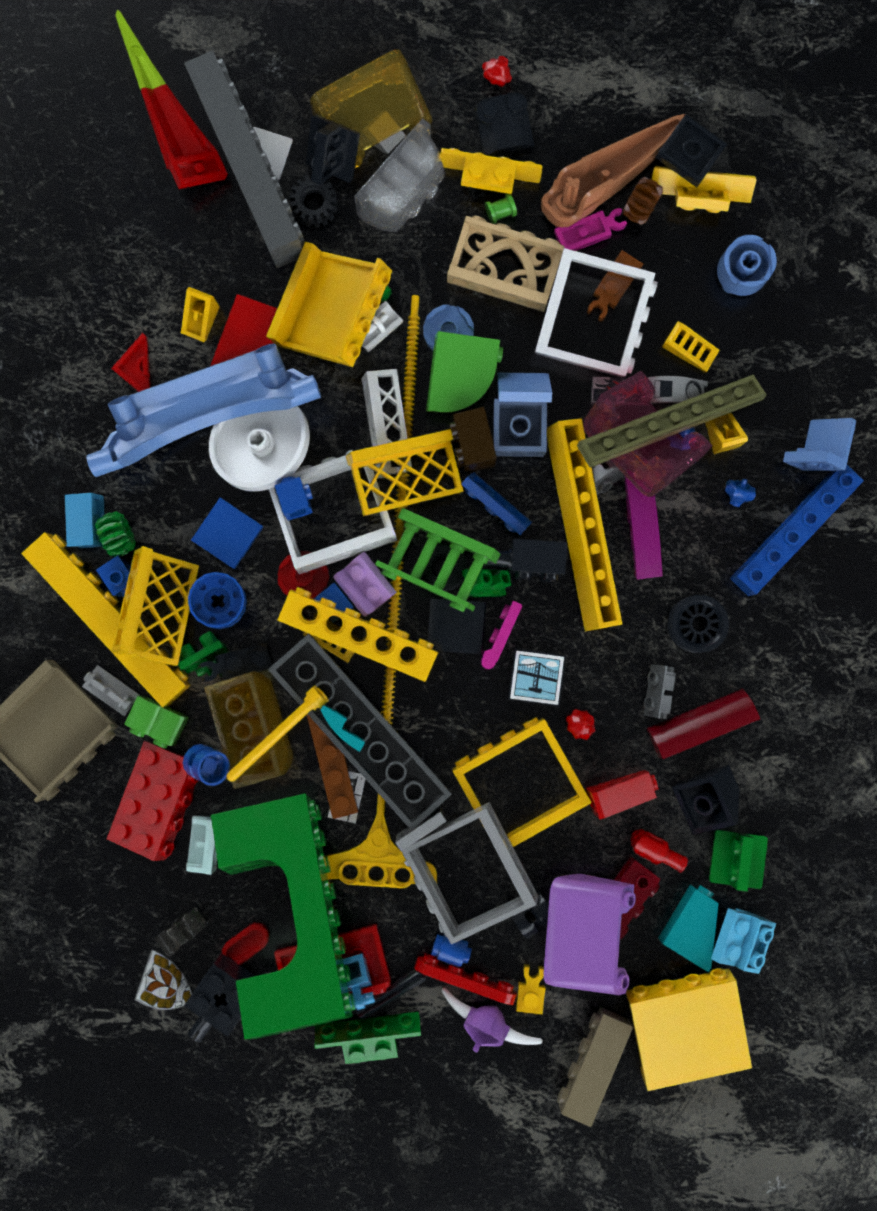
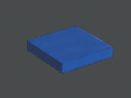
M219 498L191 541L233 569H236L264 527L222 498Z

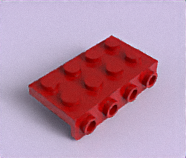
M150 741L143 742L107 840L152 861L166 860L171 855L174 849L173 842L176 834L183 826L184 813L192 802V792L195 784L199 781L188 775L184 770L183 755L157 746Z
M377 924L339 933V937L344 939L346 953L342 954V959L363 954L366 958L372 985L361 988L362 994L373 991L374 995H378L387 991L386 988L390 987L391 977ZM297 945L275 950L274 955L278 971L291 962L296 953Z

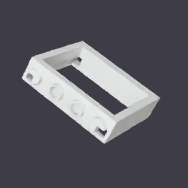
M564 248L535 354L624 378L627 373L631 374L635 363V358L631 357L634 347L639 348L643 333L639 332L641 322L646 323L650 307L646 306L649 296H654L658 283L653 281L655 273ZM571 261L644 281L620 366L547 347Z
M346 455L339 458L329 457L322 460L321 464L316 466L306 465L298 468L297 472L292 476L295 478L300 477L305 485L349 471L351 467L347 464ZM366 466L364 469L370 484L375 474L372 469ZM376 480L373 487L380 490ZM275 487L269 489L295 570L299 575L397 541L388 512L383 511L379 513L385 528L301 556L291 523L283 515ZM373 492L378 507L383 498Z

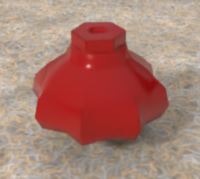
M499 56L497 59L491 58L488 62L483 63V77L488 79L491 84L503 87L511 82L512 77L507 58Z
M574 709L572 714L566 717L568 723L567 730L572 733L575 739L588 740L590 735L595 733V719L587 711Z

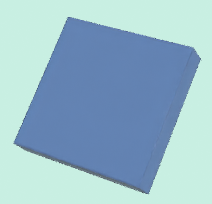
M497 373L499 402H552L549 373Z

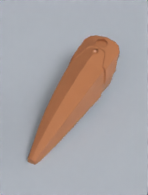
M684 114L671 117L582 157L580 161L563 168L557 179L554 180L551 189L542 198L541 208L544 215L552 224L563 228L573 225L594 212L599 205L620 191L656 159L657 153L684 117Z

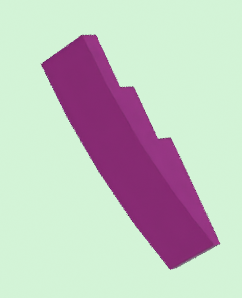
M651 469L624 472L627 518L630 524L635 577L637 580L662 577L660 536Z

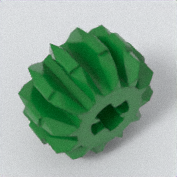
M117 511L109 512L97 519L95 524L96 533L103 548L110 556H123L128 554L129 551L134 550L136 544L135 535L132 533V528L123 514Z

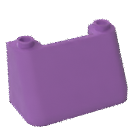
M580 873L560 876L554 879L550 888L544 961V981L546 984L561 988L613 995L626 993L629 986V976L624 968L618 967L621 916L633 908L635 904L634 884Z

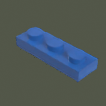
M475 472L467 476L461 485L466 488L465 492L473 499L478 498L491 515L501 518L509 531L517 532L521 535L532 523Z

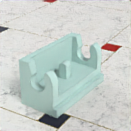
M193 815L186 871L211 875L216 871L217 866L211 817Z

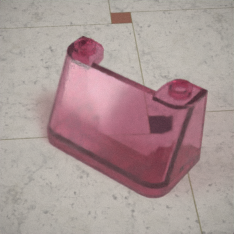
M640 371L602 393L584 419V430L587 435L591 437L656 412L657 410L649 403L654 396L652 382ZM691 432L684 438L677 433L613 458L611 461L643 495L653 497L703 457L713 445L698 432Z

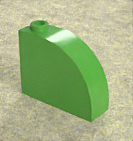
M438 331L435 334L426 411L450 413L464 409L477 402L490 387L496 372L497 362L501 363L503 347H499L500 340Z

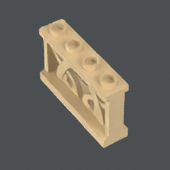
M466 216L448 270L447 282L545 312L564 246L551 238L540 239L528 231L517 232L502 223L495 225L488 223L479 216ZM474 233L486 238L482 243L476 240V246L480 250L478 253L468 243L469 237ZM511 248L519 258L524 269L511 272L504 281L497 279L496 267L488 257ZM463 250H465L473 258L465 268H460L458 266ZM538 253L550 257L551 264L548 268L534 270V267L540 266L544 262V260L539 261L536 259ZM481 263L489 267L491 271L489 275L486 276L480 273L482 269H485L483 265H480ZM549 275L544 293L537 291L536 277ZM526 276V278H520L522 281L521 286L513 283L515 277Z

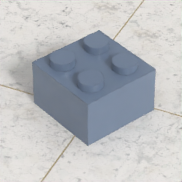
M494 399L493 445L496 456H545L547 447V402H499L498 399Z

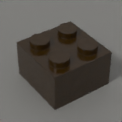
M481 407L453 414V422L449 423V429L453 438L452 443L457 442L458 448H455L458 468L463 467L464 473L467 474L495 467L497 457L485 408Z

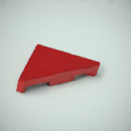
M143 333L111 368L138 392L151 388L148 338Z

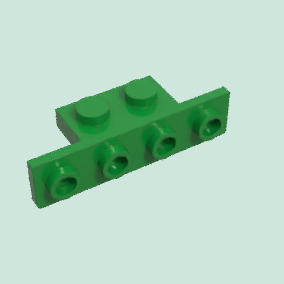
M419 1012L315 1025V1049L342 1046L345 1064L398 1058L396 1039L421 1036Z

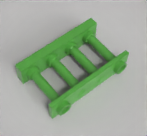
M402 508L398 518L405 522L403 526L405 530L389 564L387 565L377 560L375 565L383 569L381 574L392 580H395L398 576L451 601L449 606L461 612H464L465 608L474 611L475 606L466 601L483 564H487L488 560L497 563L501 554L490 546ZM420 529L428 533L426 536L428 540L411 575L398 570V567L414 534L418 533ZM444 540L451 543L449 546L451 550L432 586L420 579L437 543H441ZM467 550L473 553L472 558H474V561L457 596L443 591L460 553L463 554Z

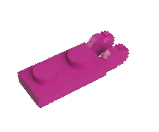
M512 601L511 605L505 604L499 617L503 619V623L500 629L494 628L489 642L493 643L491 649L483 652V658H481V665L485 669H492L496 665L495 663L502 653L522 608V604Z

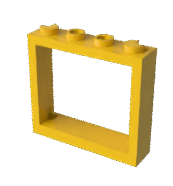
M535 717L523 724L525 728L517 733L514 730L507 732L500 737L502 741L494 746L491 742L478 749V755L471 759L468 755L455 762L457 767L452 769L473 809H476L481 804L464 774L542 731L577 795L506 834L513 847L591 804L588 795L543 718L538 720Z

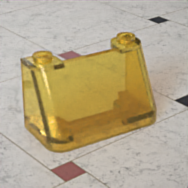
M398 49L386 53L322 88L310 99L313 115L317 114L360 133L355 168L363 163L362 159L365 156V150L407 127L412 132L420 133L426 130L432 123L431 114L402 52Z

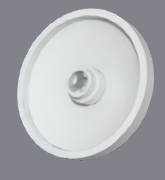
M298 406L287 410L245 415L214 424L209 439V454L213 467L225 481L238 489L245 491L271 489L275 487L274 485L279 484L282 479L291 477L303 462L310 440L309 425L304 413Z

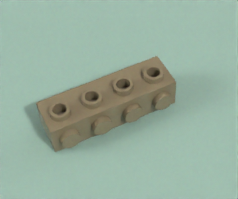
M600 1007L598 1013H593L589 1022L590 1032L587 1038L583 1037L578 1049V1053H580L576 1063L573 1062L568 1072V1078L570 1079L566 1088H561L557 1099L562 1115L589 1127L594 1122L633 1029V1025L628 1018L603 1007Z

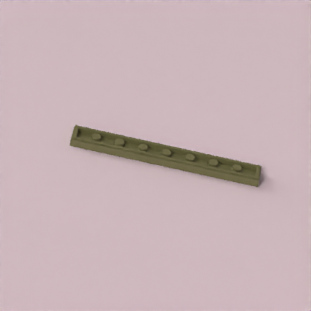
M750 375L578 442L577 447L591 468L759 402L766 397V393L755 376Z

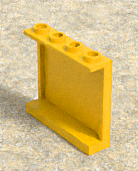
M305 242L266 337L279 347L353 367L360 355L361 346L366 334L370 330L375 312L380 306L381 298L390 281L392 270L380 258H377L375 263L323 252L313 243Z
M717 968L709 973L700 975L690 974L685 978L677 980H663L658 984L650 986L640 985L626 991L642 1065L640 1067L647 1091L752 1068L737 982L729 968Z

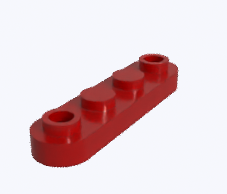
M430 954L418 957L414 967L416 971L426 976L507 1005H513L517 993L513 990L514 986L505 981L496 983L488 980L489 977L483 973L474 972V974L465 972L462 966L460 968L451 964L440 963L437 957Z

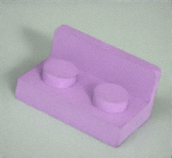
M365 551L333 576L339 587L346 593L364 617L377 610L397 593Z

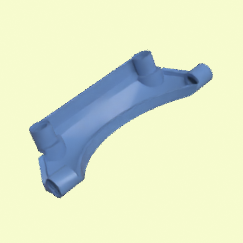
M268 344L255 351L109 402L108 407L116 421L115 427L117 431L109 435L101 450L87 455V463L92 474L98 477L127 467L155 450L211 425L245 415L291 409L319 399L321 394L314 375L306 376L294 368L286 370L276 344Z

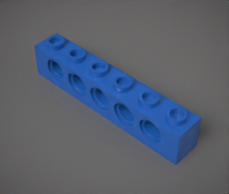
M846 465L845 470L831 471L730 579L748 596L756 595L864 480L848 465Z

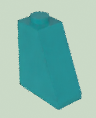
M690 884L658 939L663 945L709 972L712 966L711 957L714 948L719 903L712 898L714 893L700 885L697 889Z

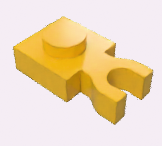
M524 964L523 973L526 982L518 983L516 1011L542 1015L545 985H539L544 976V967L538 966L537 975L531 976L529 974V965Z

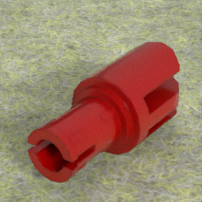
M642 829L635 830L632 833L630 840L635 854L655 865L664 863L680 873L684 871L688 858L669 849L667 841Z

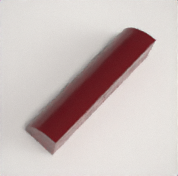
M741 689L647 728V731L658 757L665 759L760 720V716L749 695Z

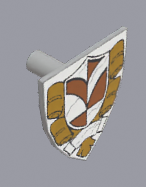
M151 950L134 1000L157 1010H171L183 1007L192 995L190 985L184 974L171 960Z

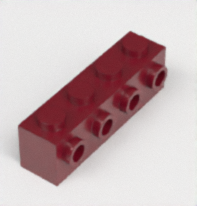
M632 856L614 879L615 881L634 884L635 894L633 908L621 916L620 940L628 932L629 927L627 925L632 918L636 919L644 909L643 903L648 896L653 897L660 887L658 883L661 879Z

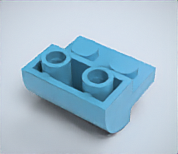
M728 908L711 959L719 964L735 966L743 971L759 974L765 963V955L769 943L773 939L776 923L736 908L734 910Z

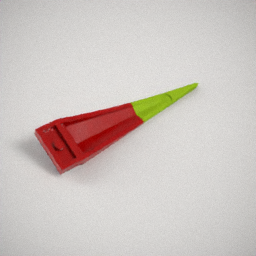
M117 10L116 19L166 167L170 169L178 188L182 189L225 180L228 173L217 150L179 103L145 53L123 15Z

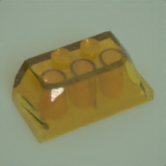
M256 671L204 687L223 754L229 759L231 770L283 722L271 681L264 674ZM287 733L238 779L232 782L234 789L286 774L291 767L293 759Z

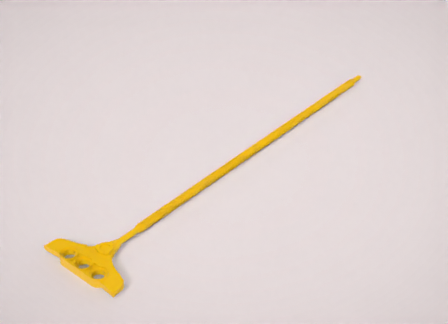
M412 295L411 314L408 316L410 320L408 325L410 326L407 327L409 330L407 331L409 335L407 340L409 341L406 342L408 345L406 347V350H408L406 355L408 356L405 357L407 360L405 362V365H407L405 370L407 372H404V375H406L404 377V380H406L404 385L406 387H403V390H405L403 395L405 397L402 399L405 401L402 405H404L403 413L407 439L412 436L410 432L413 431L411 428L413 426L411 423L413 418L411 416H414L412 413L414 411V408H412L414 403L412 401L415 400L413 398L415 396V393H413L415 388L413 386L416 385L414 383L416 381L414 377L416 373L414 371L417 370L415 367L417 365L415 362L417 357L415 356L418 355L416 352L418 350V347H416L418 342L416 341L419 340L417 337L419 332L417 331L419 330L418 325H420V322H418L420 320L418 316V295ZM402 473L398 481L409 487L407 485V482H409L407 477L410 475ZM399 487V489H396L398 492L396 494V497H398L396 499L397 502L403 501L407 492ZM407 506L395 510L397 515L394 517H397V520H394L396 522V525H394L396 530L394 532L396 533L397 541L393 542L395 545L392 546L395 549L405 528L403 527L405 522L399 519L398 516L401 509H405ZM402 561L398 567V570L400 571L401 569H403V567H401V564H404V562ZM398 576L390 582L397 592L390 598L391 602L389 604H391V607H388L390 609V613H388L390 618L387 620H390V623H387L389 625L387 630L392 632L399 626L397 620H400L398 618V615H400L398 610L401 608H398V605H401L399 603V600H401L399 595L402 593L399 590H402L400 584H402L400 579L402 578ZM386 638V640H388V644H386V646L389 647L390 639ZM387 666L384 670L386 672V675H384L386 680H383L385 682V685H383L385 687V690H383L385 695H382L384 697V701H382L384 706L381 707L384 708V711H381V713H383V716L390 724H393L391 722V719H393L391 717V714H393L391 709L394 708L392 706V703H394L392 698L395 696H392V693H395L393 691V688H395L393 683L396 681L393 679L396 677L394 675L396 670ZM379 794L376 818L367 838L360 845L350 850L325 855V857L328 856L331 866V872L327 873L328 879H340L344 884L390 888H406L411 884H415V874L411 867L406 866L402 852L390 838L384 816L385 800ZM425 861L437 883V871L435 866L432 863ZM351 864L357 868L358 874L355 878L349 879L344 876L343 868L346 865ZM375 866L382 868L384 871L383 878L377 881L369 876V870ZM400 868H405L409 871L410 878L406 882H399L395 878V872Z

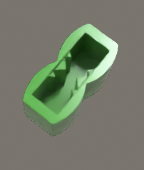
M139 695L126 719L125 725L130 727V733L139 737L148 735L154 739L153 743L167 749L168 745L176 746L189 717L172 708L161 707L157 701Z

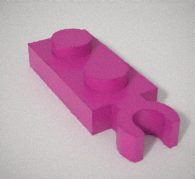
M617 208L608 217H605L603 211L582 218L569 227H558L554 230L557 241L564 248L577 251L611 238V230L621 231L626 227L627 222L618 223L615 221L614 218L622 213V209Z

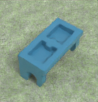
M95 493L65 495L67 547H103L96 533L95 524L97 519L104 515V496Z

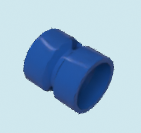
M198 744L192 746L184 755V770L188 775L202 783L215 786L227 778V773L230 771V763L225 754L207 745Z

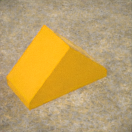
M191 287L187 288L181 334L202 342L207 340L220 308L212 295Z
M732 413L705 422L714 454L739 448L748 441L747 435Z

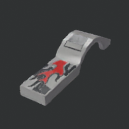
M680 376L648 378L592 377L591 404L645 406L654 403H680L703 394L704 388L708 387V381Z

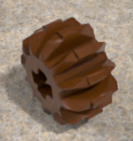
M646 177L640 179L623 209V215L634 223L636 222L640 225L646 223L663 193V187L653 179Z

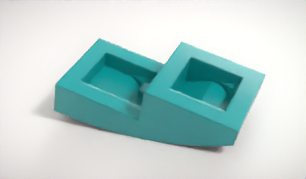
M323 705L321 712L330 727L343 741L360 752L366 740L343 728L348 717L327 705Z

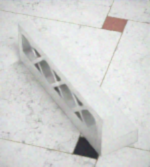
M397 369L367 371L362 377V385L372 447L392 442L386 435V430L390 425L400 432V439L398 441L407 439ZM391 376L392 388L388 393L379 387V377ZM386 400L396 407V414L392 419L382 409V405ZM411 458L407 463L410 467H412ZM388 461L382 471L389 475L397 474L401 467L392 468L391 461ZM381 463L375 464V466L378 468L381 465ZM404 469L402 473H407L409 471ZM379 475L377 479L385 478V477H383L382 475Z

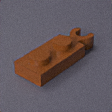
M623 250L614 261L639 269L643 266V263ZM608 271L593 294L598 300L590 303L587 313L590 314L594 308H599L602 313L598 320L602 321L607 315V306L609 305L615 309L634 278Z

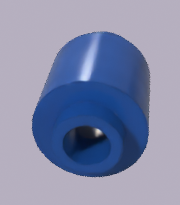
M437 934L431 955L437 957L439 961L461 968L463 963H468L472 948L468 947V941L460 940L451 944L445 934L443 936Z

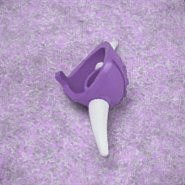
M442 988V993L449 1004L466 1019L464 1027L475 1042L474 1052L477 1053L480 1046H501L504 1040L523 1045L542 1043L541 1038L521 1034L506 1025L504 1017L497 1006L488 1005L476 1009L458 1000L447 988Z

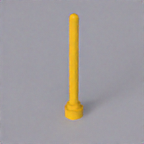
M315 685L306 692L307 696L304 698L305 702L227 773V780L234 782L312 709H321L323 705L328 703L329 699L324 692Z

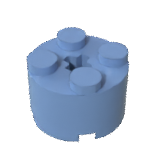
M756 235L741 236L733 241L723 253L718 262L717 275L725 292L738 296L754 294L772 276L777 263L776 254L771 245L762 241L763 238Z

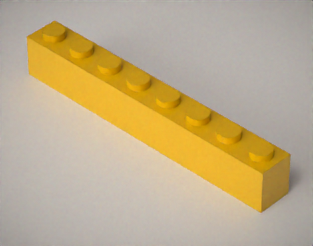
M582 418L558 421L547 427V441L586 632L622 625V619L592 468L588 466L577 447L579 441L586 439Z
M44 532L21 554L106 647L112 651L121 608L117 605L119 600L110 591L105 592L99 586L102 583L101 580L94 573H87L82 567L84 562L75 553L70 554L65 549L67 544L59 535L55 534L53 536ZM143 634L136 638L134 649L145 651L151 647ZM159 649L163 657L171 658L164 649ZM113 653L161 707L171 705L191 686L187 681L189 679L188 675L180 667L175 668L172 665L128 654Z

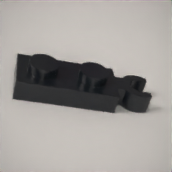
M265 643L214 656L216 663L205 661L200 663L198 668L207 667L210 670V675L202 678V682L214 680L217 675H219L222 682L266 671L272 666L267 644Z

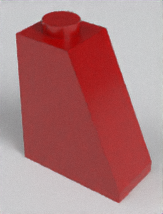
M642 770L585 789L591 801L592 812L600 820L657 798L655 791L658 790V785L654 775H650L648 771Z

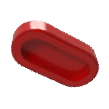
M262 923L250 924L225 943L222 953L233 959L238 965L243 964L268 944L270 939L269 929Z

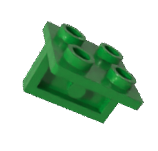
M715 830L709 881L711 883L731 885L739 891L748 892V888L761 889L768 838L761 835Z

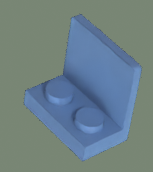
M853 418L811 420L805 447L797 448V451L785 452L783 462L802 471L845 470L856 420Z

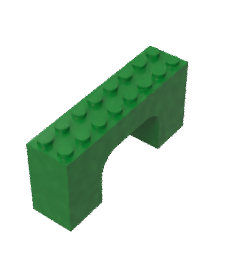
M306 793L211 815L219 869L233 875L268 866L282 868L288 881L297 934V950L293 959L286 967L276 972L236 981L244 1039H258L353 1017L352 1010H356L354 995L348 992L346 983L351 981L349 967L344 965L342 954L346 953L343 937H339L337 927L341 926L340 916L332 903V899H336L335 889L327 876V873L331 872L328 856L325 857L322 848L326 846L325 834L318 826V820H321L319 805H316L315 801L311 800Z

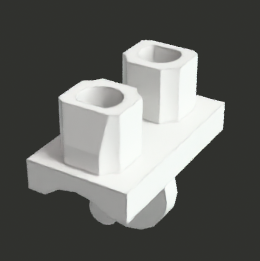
M386 301L376 310L370 330L362 344L367 352L371 351L403 323L402 318L395 313Z

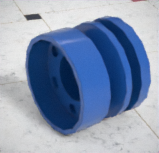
M213 572L204 574L194 582L189 590L188 604L190 612L198 622L209 628L224 629L232 627L240 621L246 611L247 599L245 591L236 579L225 573ZM215 596L219 598L225 597L223 599L224 607H213L215 605L213 600Z

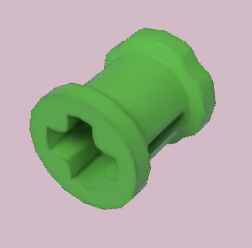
M505 194V198L492 203L490 201L485 202L486 212L491 224H496L497 220L510 215L512 217L517 216L515 202L511 194Z

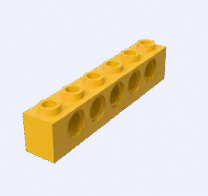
M297 587L296 591L290 589L277 621L426 682L438 654L435 649H432L433 643L419 638L418 642L409 639V633L395 628L394 632L384 628L385 623L373 618L369 622L360 618L361 613L350 608H346L344 612L335 608L337 603L322 597L321 601L311 598L312 593L299 587ZM307 605H312L317 609V616L313 619H306L302 615V609ZM338 616L342 620V625L338 629H330L326 624L328 618ZM362 626L366 629V635L363 639L357 640L351 636L354 627ZM382 636L390 639V646L385 650H380L376 647L377 639ZM404 647H412L414 649V656L409 660H404L400 657V652Z

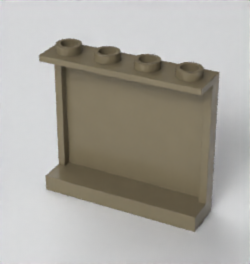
M45 660L0 705V759L37 795L34 799L36 803L45 799L49 801L60 791L57 787L63 781L69 782L79 772L76 768L82 762L86 764L97 754L95 749L101 743L106 745L116 735L113 731L118 725L54 660Z

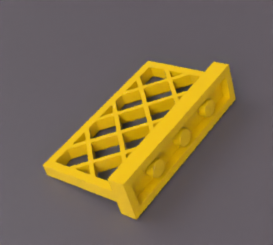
M451 430L435 432L348 453L346 460L348 466L351 467L363 516L464 492L451 440H453ZM445 448L447 461L442 466L434 461L432 457L436 450ZM430 452L429 456H426L423 453ZM417 455L425 460L419 472L407 465L411 456ZM405 457H406V459H405L404 462H402L401 460H399V459H401V458H405ZM388 461H393L401 466L395 478L382 471ZM381 463L379 468L374 466L375 464ZM429 463L441 470L435 482L423 475ZM367 466L376 472L370 484L361 479L358 468ZM404 469L417 476L410 488L398 481ZM444 473L453 478L454 489L446 490L438 485ZM379 475L392 482L386 494L373 487ZM420 479L432 486L429 493L425 496L414 491ZM395 484L407 491L403 501L397 502L389 497ZM435 489L441 491V492L433 493ZM370 490L383 498L378 507L371 509L368 508L366 500ZM411 494H412L413 496L417 497V498L409 499V497H410ZM386 500L389 501L390 503H392V504L384 505V503L386 502Z
M144 546L135 550L111 652L121 655L128 654L178 666L190 610L188 604L189 590L196 581L199 565L155 553L153 549ZM153 559L162 562L167 572L157 577L152 570ZM180 567L190 570L189 579L181 584L174 572ZM169 574L177 588L166 593L159 580ZM154 583L162 597L151 602L146 594L148 586ZM179 590L184 598L183 606L176 609L169 596ZM164 599L171 613L161 618L153 605ZM149 608L156 622L145 627L140 617L141 613ZM174 615L179 624L178 630L170 634L163 621ZM159 625L166 638L155 644L148 630ZM142 634L151 646L145 651L134 649L136 638ZM169 641L173 648L172 658L163 657L158 646Z

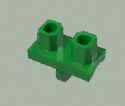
M465 569L462 571V576L464 578L466 577L469 569ZM481 569L469 596H505V588L511 586L509 572Z
M211 631L199 638L204 649L196 652L190 643L182 646L180 653L181 662L178 663L182 671L185 670L188 674L196 671L199 677L205 673L210 675L209 668H198V665L205 661L216 663L214 656L229 651L226 644L221 642Z

